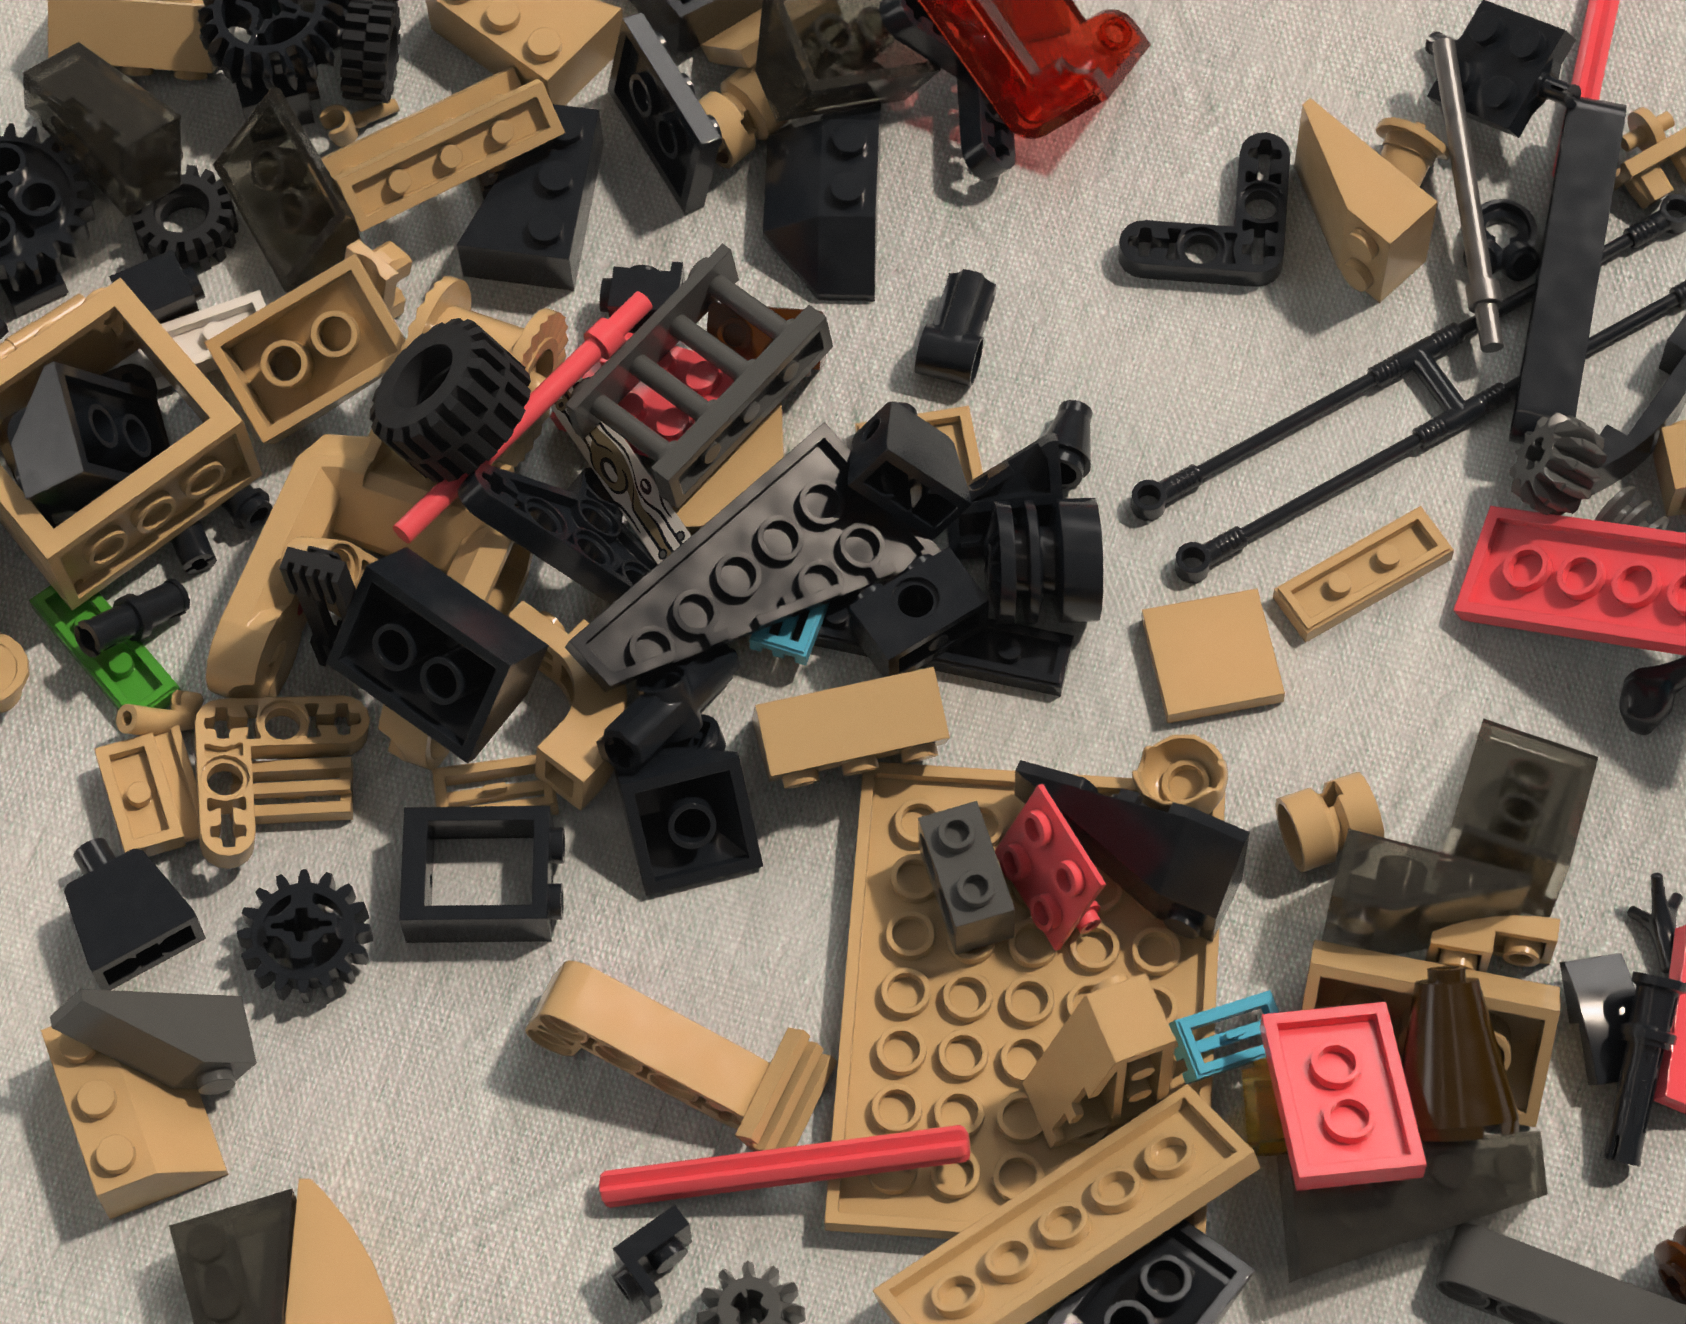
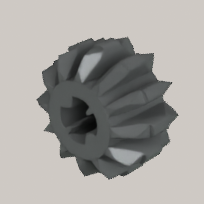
M1557 412L1550 418L1542 417L1537 421L1533 432L1527 431L1525 433V442L1522 447L1515 450V453L1518 455L1517 461L1510 468L1509 473L1514 478L1511 492L1519 496L1523 502L1529 504L1530 508L1542 514L1563 515L1566 512L1574 514L1578 510L1582 499L1591 498V488L1594 483L1601 480V477L1598 475L1599 469L1607 459V455L1602 451L1605 438L1597 434L1585 422L1571 415L1565 416Z
M748 1260L742 1266L743 1278L736 1280L727 1269H722L718 1273L719 1282L723 1290L713 1287L704 1288L701 1297L702 1302L708 1309H704L696 1314L697 1324H741L739 1313L745 1311L746 1315L750 1316V1308L762 1311L763 1321L759 1324H800L806 1320L805 1307L793 1303L798 1296L796 1284L788 1282L778 1286L780 1278L779 1269L774 1267V1265L765 1270L761 1278H757L754 1265ZM753 1318L752 1323L758 1324L756 1319Z

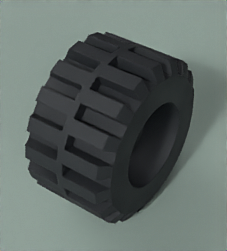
M461 318L451 319L446 324L441 322L433 326L425 334L422 333L415 338L407 348L402 350L392 365L386 370L372 399L374 404L370 409V420L373 422L371 428L380 440L426 479L429 478L432 482L438 483L445 479L448 482L458 480L464 473L469 475L477 470L485 461H489L512 436L513 430L522 420L526 411L524 406L530 399L531 390L528 388L531 382L530 375L525 370V366L476 322L470 319L463 321Z

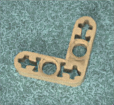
M329 695L217 699L201 707L195 720V763L199 841L202 855L209 863L218 868L231 869L247 862L253 854L256 824L252 759L342 757L356 753L362 749L367 741L370 722L368 710L363 703L351 696ZM285 716L297 723L299 731L289 739H276L266 731L265 725L274 717ZM309 717H316V737H308ZM346 717L348 726H351L349 734H338V729L334 726L335 718ZM256 718L255 739H248V719ZM215 721H227V727L230 730L229 738H217V733L214 730ZM226 771L237 775L242 782V786L234 794L225 796L213 792L208 786L207 781L215 773ZM233 813L232 828L233 835L236 837L235 846L230 848L223 847V842L219 838L221 834V814Z

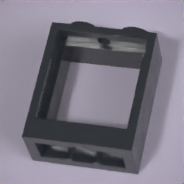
M550 806L404 807L399 922L406 943L552 941V920H563L564 914L563 884L553 882L554 864H564L565 830L564 827H554ZM534 838L532 905L432 906L435 839Z

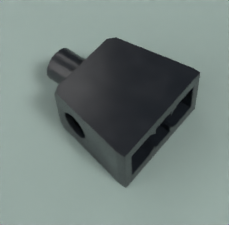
M896 401L887 402L854 435L851 446L848 486L932 541L972 505L971 496L954 442L949 436L920 418L912 405Z
M95 838L82 844L74 852L73 858L83 876L68 883L63 890L87 964L100 990H112L206 939L192 907L141 848H133L116 858L104 838Z

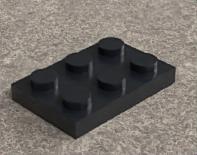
M641 12L622 18L607 90L684 214L703 208L710 182L713 180V169L718 150L722 144L719 124L712 115L706 114L695 96L694 86L687 74L680 73L669 55L664 37L660 32H654L644 14Z

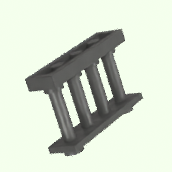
M723 243L709 258H702L693 266L687 280L592 377H587L577 384L571 393L569 401L565 404L574 431L582 439L600 422H603L653 459L655 464L651 469L659 494L677 509L833 348L827 317L812 306L808 305L795 319L785 320L737 286L735 283L739 278L732 251ZM720 301L773 339V342L757 359L747 361L696 324L708 312V307L711 303ZM681 341L734 379V383L717 400L707 401L657 363ZM641 381L694 419L695 422L678 441L668 442L619 406L618 403Z

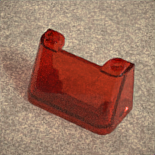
M918 0L1007 127L1016 135L1025 139L1044 137L1107 100L1151 46V43L1137 23L1128 14L1120 10L1106 9L1085 19L1073 0Z

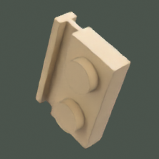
M179 725L170 727L171 732L154 736L152 732L94 748L124 853L133 848H141L149 857L185 847V842L199 839L197 783Z

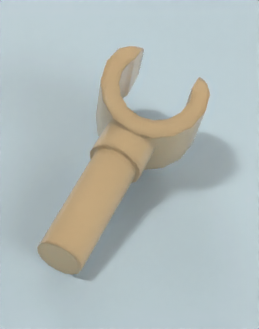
M391 99L388 103H381L366 110L350 114L349 110L342 105H331L321 112L319 119L325 129H333L343 124L339 128L330 131L328 136L335 145L345 147L356 141L359 128L398 112L399 106L395 99Z

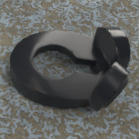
M1494 199L1481 205L1492 275L1500 271L1513 281H1523L1535 273L1540 259L1538 252L1534 249L1538 234L1535 218L1526 207L1516 201ZM1490 224H1510L1518 230V234L1510 238L1509 245L1502 249L1495 242L1496 237L1487 231V227ZM1464 250V252H1463V261H1464L1465 267H1466L1467 270H1468L1467 260H1466V254H1465V250Z

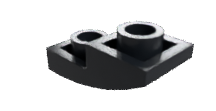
M1622 953L1560 962L1569 1024L1579 1023L1588 1085L1618 1082L1627 1041L1621 1040L1622 1034L1619 1031L1621 1024L1629 1020L1635 994V987L1631 981V975Z

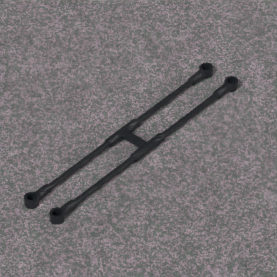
M1681 194L1667 196L1663 199L1659 211L1626 228L1622 236L1605 244L1602 262L1629 247L1636 249L1664 233L1677 235L1686 231V196ZM1678 211L1684 217L1675 218L1668 214V212ZM1686 280L1672 287L1668 295L1589 337L1586 355L1675 306L1678 308L1684 307L1686 305ZM1535 283L1502 300L1503 305L1498 309L1499 318L1532 301ZM1475 315L1459 324L1453 322L1373 365V367H1369L1367 374L1198 466L1190 464L1188 467L1159 482L1155 480L1140 481L1132 490V512L1141 520H1156L1163 515L1167 503L1202 485L1204 478L1373 386L1381 388L1383 385L1412 370L1415 372L1442 408L1443 413L1414 428L1412 435L1244 527L1234 526L1232 529L1203 544L1198 542L1183 544L1176 553L1175 572L1186 583L1195 584L1201 582L1207 577L1210 566L1245 548L1248 545V540L1418 447L1425 449L1509 403L1511 396L1517 393L1519 376L1505 384L1498 382L1490 388L1481 391V393L1476 394V396L1464 400L1434 360L1440 354L1463 343L1465 336L1478 330ZM1143 496H1153L1158 502L1153 505H1145L1139 499ZM1187 558H1196L1202 562V565L1191 568L1186 566L1183 561Z

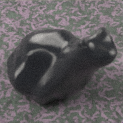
M1685 655L1661 665L1638 668L1624 679L1619 709L1623 721L1630 731L1640 735H1648L1669 716L1676 693L1686 687Z

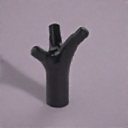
M1655 872L1651 874L1652 913L1650 914L1636 906H1631L1627 911V915L1643 924L1650 932L1661 972L1669 973L1675 928H1677L1676 915L1683 896L1675 892L1667 901L1663 875Z

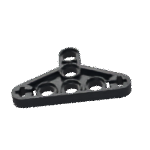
M481 464L477 470L468 475L457 489L458 497L462 504L475 517L611 605L658 565L645 545L622 523V511L591 467L585 468L568 489L564 490L507 470Z

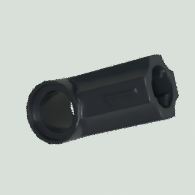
M963 269L961 272L949 273L933 324H926L921 335L914 370L916 374L969 387L973 385L982 357L984 345L983 332L989 320V314L996 296L995 283L986 279L982 273Z

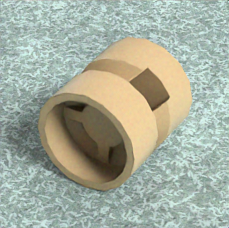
M756 66L752 69L739 68L720 84L721 94L710 91L698 100L706 114L712 115L719 124L722 144L719 147L715 163L723 168L733 167L756 147L755 138L765 141L770 134L781 129L791 120L790 108L780 89L767 74Z
M1360 772L1325 782L1320 794L1312 788H1306L1276 798L1275 809L1279 829L1289 856L1300 872H1306L1335 862L1337 852L1340 850L1348 856H1353L1384 845L1385 835L1381 814L1373 792Z

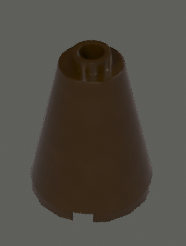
M1464 966L1427 968L1428 979L1416 981L1414 985L1401 1062L1421 1141L1448 1142L1484 1139V1126L1501 1124V1136L1518 1132L1519 1114L1479 979L1466 977Z

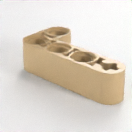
M571 960L564 962L552 976L525 1029L527 1036L545 1049L563 1056H573L582 1048L709 1117L735 1129L739 1128L770 1065L769 1062L603 972L584 963Z

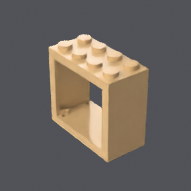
M121 278L106 288L94 290L76 309L60 320L52 321L42 326L34 338L11 354L0 356V425L7 416L28 406L45 365L55 361L101 375L138 349L143 351L203 422L200 426L55 528H52L34 504L25 498L24 492L0 464V523L72 611L263 475L244 421Z

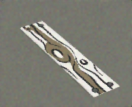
M581 377L551 406V409L656 563L659 564L690 538L691 534L669 502L660 496L657 485L622 436L603 422H600L584 439L575 433L565 404L569 401L574 388L583 380Z

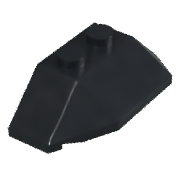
M826 102L770 134L767 139L763 239L785 264L807 284L809 291L818 300L875 301L882 103Z

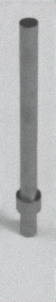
M1440 38L1433 42L1432 47L1470 282L1465 286L1469 311L1475 313L1481 351L1492 353L1504 347L1498 309L1502 307L1503 301L1500 283L1492 276L1455 41L1452 38Z

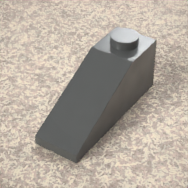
M80 989L50 1016L53 1029L170 1088L198 1089L199 1093L203 1095L220 1094L232 1089L236 1084L235 1081L257 1064L242 996Z

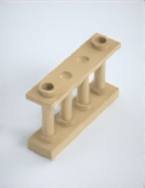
M509 67L334 151L311 164L334 213L337 215L348 210L356 229L363 232L564 134L565 131L543 82L535 79L521 86L514 68Z

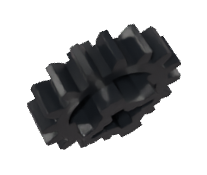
M302 869L298 876V883L291 885L282 874L276 876L278 890L271 894L259 887L255 891L261 905L259 909L244 907L241 912L245 923L251 927L237 931V938L241 948L247 949L241 954L247 971L256 970L254 977L261 989L270 986L275 981L274 989L278 999L285 1000L290 995L292 989H297L303 1003H310L313 989L322 988L324 994L328 998H332L335 996L332 982L340 978L342 981L352 985L356 980L350 967L351 964L367 965L369 961L366 948L360 945L373 941L370 924L364 923L369 918L365 903H354L356 895L349 883L335 891L336 884L333 875L328 872L321 877L319 883H312L308 870ZM318 904L333 909L342 919H338L336 913H324L318 907ZM309 931L307 941H302L304 932ZM268 953H273L275 959L286 958L292 964V969L280 965Z

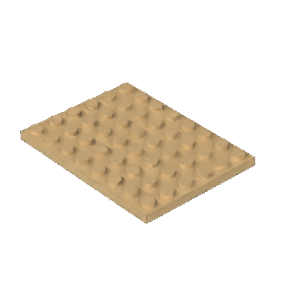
M878 762L879 769L862 773L831 1141L962 1125L969 1135L971 1151L970 1159L964 1163L828 1180L824 1221L825 1231L951 1239L1131 1121L1123 1122L1050 1149L1022 1084L1084 996L1091 993L1096 984L1111 976L1125 974L1128 978H1132L1146 973L1168 1024L1174 1020L1215 1008L1219 930L1213 942L1200 936L1195 939H1189L1175 934L1165 926L1163 920L1152 915L1095 865L1106 883L1095 899L1100 906V911L1097 914L1101 919V923L1095 929L1085 934H1081L1076 927L1062 948L1055 951L1044 932L1035 925L1029 908L1013 882L1003 873L1015 908L1014 938L955 955L919 850L918 818L977 801L993 848L996 850L1025 805L1014 795L1015 771ZM1076 775L1090 781L1097 788L1099 794L1111 797L1114 794H1119L1121 788L1137 792L1132 778ZM1225 792L1220 803L1209 814L1223 821L1225 814ZM1215 1023L1192 1030L1195 1041L1215 1035ZM1176 1040L1175 1048L1179 1047V1046H1178V1043H1177V1040ZM1214 1050L1201 1054L1204 1063L1214 1060ZM1175 1056L1173 1058L1168 1096L1186 1085L1182 1073L1187 1071L1188 1068L1184 1059L1176 1061ZM1213 1076L1188 1084L1211 1107ZM1207 1204L1185 1218L1186 1221L1204 1234H1206Z

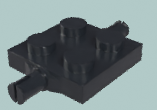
M1482 0L1459 39H1454L1467 118L1520 138L1533 113L1546 100L1554 101L1570 109L1578 104L1571 97L1578 100L1581 98V88L1578 85L1559 79L1562 63L1576 41L1573 36L1562 28L1487 0ZM1438 31L1432 32L1429 35L1434 41L1440 38H1451ZM1426 40V52L1434 55L1433 42ZM1437 78L1427 97L1436 105L1442 107Z

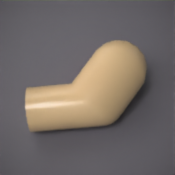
M175 690L171 694L170 710L124 704L116 715L117 728L122 733L138 736L152 732L154 736L171 732L170 727L179 725L181 732L195 729L196 715L204 702L203 696L196 692Z

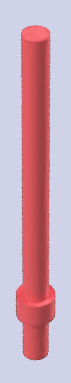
M635 292L608 319L601 317L584 333L585 341L530 394V399L524 406L526 411L522 420L516 425L513 430L514 433L509 440L500 447L498 452L489 461H485L483 464L491 465L601 358L608 360L625 344L624 336L653 309L652 303L643 293ZM464 473L458 480L448 482L445 479L441 483H437L393 526L397 536L410 544L458 497L457 489L468 475Z

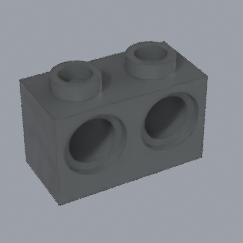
M970 802L919 817V850L955 955L1014 938L1015 908L978 802Z

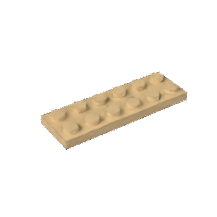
M1186 1084L874 1288L873 1292L880 1307L894 1324H1026L1261 1167L1255 1151Z

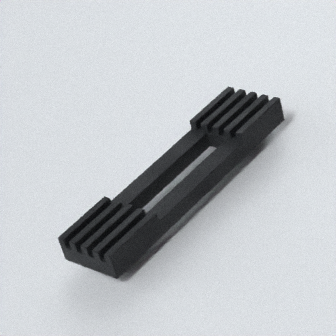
M287 546L279 569L289 593L297 595L313 633L310 644L319 665L326 666L327 658L356 588L346 562L342 561L340 555L336 552L314 546H308L307 551ZM324 595L328 604L334 605L336 603L342 618V620H337V626L333 623L323 598Z

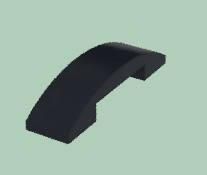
M1686 314L1667 339L1659 369L1670 376L1630 433L1625 435L1607 424L1599 434L1605 438L1602 451L1607 455V459L1599 469L1598 475L1601 477V480L1594 483L1591 488V495L1613 485L1643 463L1654 452L1661 427L1670 426L1679 418L1686 404Z

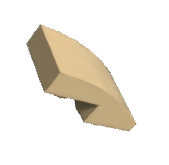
M1509 915L1471 919L1452 924L1432 932L1425 961L1448 966H1464L1465 969L1487 973L1492 955L1503 957L1507 963L1520 967H1532L1539 963L1550 965L1558 941L1560 919L1541 916Z

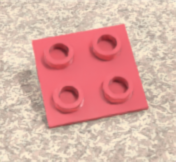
M1040 784L1036 787L999 843L995 853L1004 875L1013 882L1029 908L1035 925L1044 932L1054 950L1057 951L1062 948L1076 927L1081 934H1085L1095 929L1101 923V919L1097 914L1100 911V906L1095 899L1106 883L1045 786Z

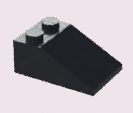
M1183 1219L1070 1294L1047 1324H1219L1252 1277L1255 1269Z

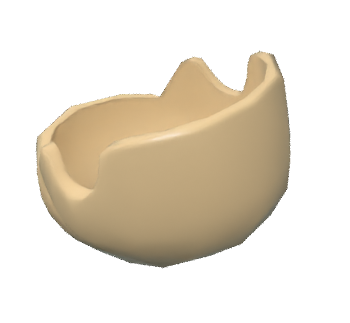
M1195 734L1170 735L1153 746H1146L1143 749L1137 770L1132 771V779L1137 792L1143 798V803L1150 808L1168 812L1174 802L1210 814L1223 798L1228 782V767L1222 754L1210 742Z

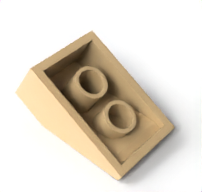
M1309 98L1302 104L1294 167L1337 268L1351 287L1360 292L1366 291L1380 303L1426 262L1438 202L1313 99Z
M353 254L204 343L264 444H276L324 416L383 377L386 370L401 353V346L406 341V338L358 256Z

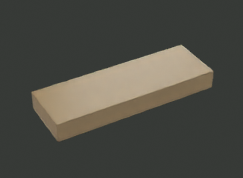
M1419 506L1274 588L1273 599L1306 643L1452 560L1454 549L1424 509Z

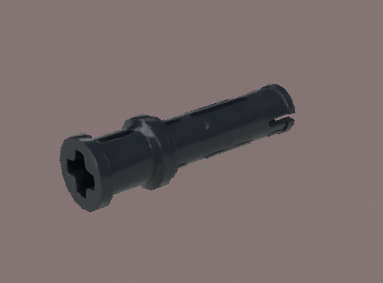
M1633 972L1631 981L1636 985L1630 1016L1628 1022L1621 1024L1619 1031L1622 1034L1621 1040L1627 1041L1600 1158L1640 1167L1641 1154L1664 1051H1671L1672 1046L1676 1045L1677 1036L1672 1033L1679 997L1686 994V983L1656 975Z

